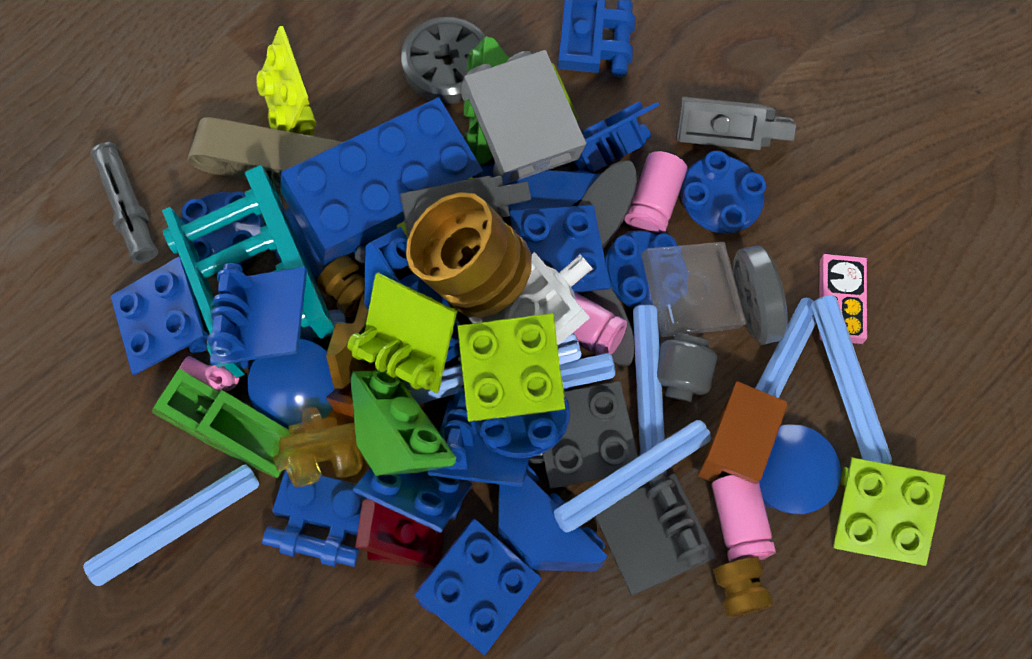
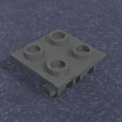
M620 381L565 391V397L570 408L568 428L555 446L542 453L550 489L606 478L638 457Z
M666 473L656 476L649 481V485L631 492L595 516L631 596L717 558L675 473L670 476H666Z

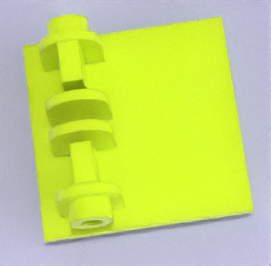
M279 26L273 43L268 46L267 58L262 71H259L257 74V89L259 94L265 97L269 109L268 119L271 129L313 136L317 123L309 106L308 95L284 27Z

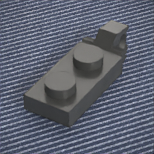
M681 97L676 140L684 143L760 150L761 147H770L771 139L794 141L797 124L793 118L775 116V108L766 107L761 104Z
M485 176L399 194L408 237L415 222L428 207L441 198L459 192L475 194L487 202L502 218L510 216L508 205L531 200L528 181L503 186L502 176Z

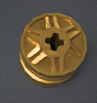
M459 192L441 198L428 207L419 217L407 239L406 258L411 271L464 316L483 318L499 313L511 305L521 294L531 274L532 254L527 243L509 225L503 222L502 217L487 202L475 194Z

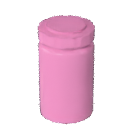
M661 151L648 154L633 200L624 219L630 228L635 231H648L657 235L666 232L668 221L672 215L687 172V165L682 159Z
M574 292L576 301L590 317L573 332L578 339L579 346L589 352H595V355L612 354L623 339L627 328L626 320L619 316L615 317L612 312Z
M734 475L725 476L713 481L712 489L726 547L730 549L727 552L729 562L752 557H759L762 560L776 553L774 542H770L772 533L760 484H753Z

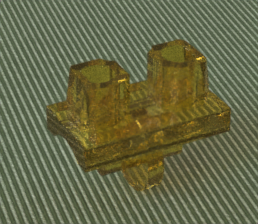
M316 407L303 410L302 423L289 425L290 436L280 438L279 454L274 455L273 458L276 470L286 469L295 488L312 485L319 481L321 471L318 462L331 460L336 477L340 478L358 474L363 466L362 453L356 445L355 423L338 426L334 416L322 419Z

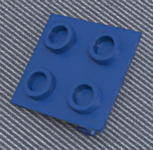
M641 101L581 131L586 146L579 159L571 162L573 170H585L593 173L607 164L614 163V155L616 158L621 159L634 150L644 147L646 140L651 138V134L645 124H638L636 118L660 106L659 103L656 102L644 108Z
M594 205L509 211L511 228L527 243L531 254L535 252L546 266L557 270L559 273L580 254L592 267V271H589L571 287L574 292L610 289Z
M180 256L111 295L132 375L146 370L186 347H189L191 353H200L207 349L206 343L209 333L204 331L201 321L203 315L200 308L197 307L198 302L193 294Z
M235 263L225 264L223 270H220L217 274V281L219 282L218 292L220 294L214 297L213 305L216 308L211 313L213 327L212 333L208 336L207 343L211 346L210 364L219 365L298 353L307 268L301 267L246 276L242 273L243 268Z
M462 385L461 388L455 391L454 399H449L439 432L455 455L456 461L454 466L429 470L428 475L523 487L530 457H505L492 451L484 444L478 434L476 421L468 422L464 385Z
M370 468L354 486L353 492L438 532H442L450 519L454 521L457 519L463 506L461 502L473 483L462 479L430 476L428 471L376 476Z
M472 519L413 596L419 600L417 603L431 614L437 615L480 653L486 655L542 578L479 522Z

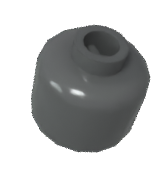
M675 333L674 339L662 342L659 349L657 378L661 386L666 387V397L691 402L693 394L703 395L710 391L718 360L715 351L709 348L710 341L692 335Z

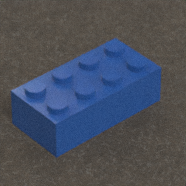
M438 97L282 171L280 192L322 265L326 266L335 259L357 250L360 245H367L397 229V225L405 221L399 194L465 181L471 177L473 179L480 178L483 169Z

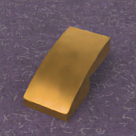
M365 293L362 294L354 323L335 324L326 353L333 386L337 389L345 388L351 382L353 371H363L369 363L364 359L358 360L354 358L352 351L347 348L348 341L354 333L362 334L365 332L368 309L364 304Z

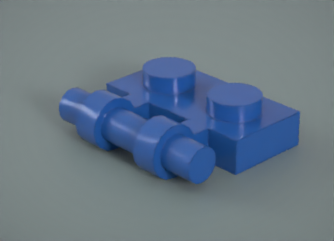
M565 0L558 69L598 73L600 59H604L612 63L611 74L613 76H626L628 64L633 60V46L630 44V34L634 32L636 17L632 13L633 3L630 0H619L615 10L605 9L606 0ZM603 28L611 29L614 32V41L602 40Z
M286 467L272 512L275 516L289 519L285 530L267 526L263 536V545L279 548L280 554L292 557L300 553L320 558L321 564L336 567L338 563L355 567L360 549L344 545L346 534L357 536L362 502L368 498L353 492V488L356 485L354 483ZM306 524L330 529L327 539L323 540L303 535Z

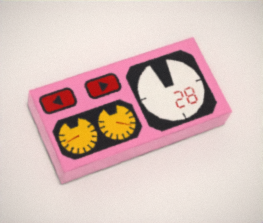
M823 254L820 259L819 298L834 295L837 298L852 343L863 344L867 339V258Z

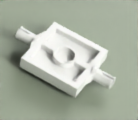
M534 252L532 254V270L525 289L511 305L495 315L483 318L467 317L472 324L554 313L557 345H559L590 319L589 315L576 301L574 290L571 287L593 269L579 254L576 259L558 273L557 270L546 266Z

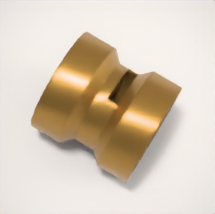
M344 255L335 259L321 272L317 279V285L326 296H333L337 300V308L346 317L350 318L357 315L362 294L365 293V276L359 273V265L350 256Z
M759 557L737 560L713 570L717 584L725 588L726 591L723 606L728 618L754 613L774 605L770 591L764 588L759 580L764 572Z

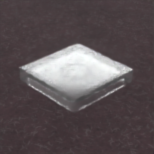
M725 242L647 248L641 254L652 302L657 308V320L661 337L674 336L675 333L696 334L739 329L746 324Z

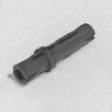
M112 142L98 144L91 150L90 155L95 162L104 190L113 209L114 216L112 222L117 232L122 233L129 251L130 260L135 264L149 262L159 252L147 227L149 217L146 209L138 204L116 144Z

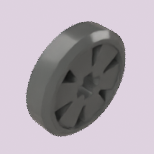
M440 17L423 22L410 32L402 47V70L406 82L415 93L429 101L438 97L443 104L464 101L460 91L464 76L467 75L469 52L471 49L474 50L486 36L478 27L459 18ZM449 55L453 64L444 65L441 56Z
M760 245L739 249L733 261V280L744 324L751 337L760 345L781 341L787 330L788 313L785 293L777 267L770 254Z

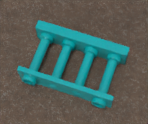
M261 165L245 172L251 187L250 190L245 191V197L185 224L171 207L162 210L168 228L163 229V235L174 254L179 253L210 334L213 327L211 313L216 307L213 305L214 294L207 278L223 270V266L227 263L238 264L268 249L271 252L277 250L282 260L281 263L275 265L277 270L273 272L301 267L307 268L301 326L305 328L310 325L320 339L333 333L335 328L334 322L275 185ZM252 213H255L256 216L263 215L266 225L260 228L261 233L200 261L193 243L194 240ZM206 343L208 352L211 356V346L208 343ZM240 362L216 365L218 368L224 366L236 378L245 375Z

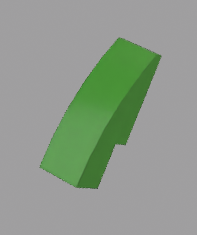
M180 368L152 410L153 414L177 428L276 479L301 440L300 436L225 391H216Z

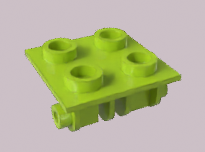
M376 273L365 332L362 334L354 333L348 341L347 348L352 351L354 358L358 360L364 359L370 363L375 362L377 370L381 372L387 370L389 376L393 378L399 377L409 382L412 388L418 390L423 387L437 394L440 390L457 310L380 273Z
M554 313L458 326L468 422L565 410V391L561 377Z
M851 457L850 467H844L841 474V485L845 486L833 548L926 566L946 475Z

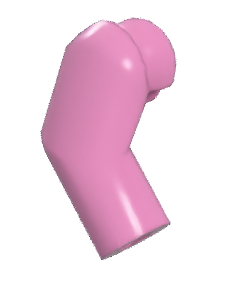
M191 356L186 357L180 366L181 370L218 392L221 390L225 392L232 390L239 381V377L236 378L224 366L218 368L216 365H207Z

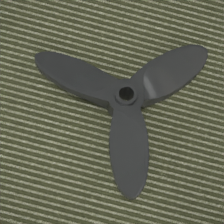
M629 160L617 162L606 169L591 185L578 206L594 205L603 249L612 240L621 226L635 194L637 186L636 169L633 162ZM610 287L608 290L577 292L612 312L615 317L619 316L626 320L627 328L623 339L611 356L614 363L619 366H629L632 364L635 357L633 332L626 313L612 288Z

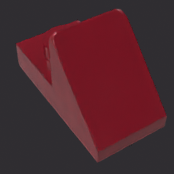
M365 499L362 502L355 548L368 551L367 558L371 561L435 568L441 557L444 529L442 532H438L377 502Z

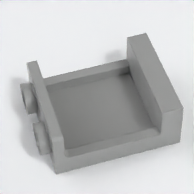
M546 50L534 54L530 51H523L510 57L506 63L491 67L490 64H483L473 68L464 76L460 93L464 101L470 100L496 162L492 172L494 177L502 176L503 185L579 159L586 146V142Z

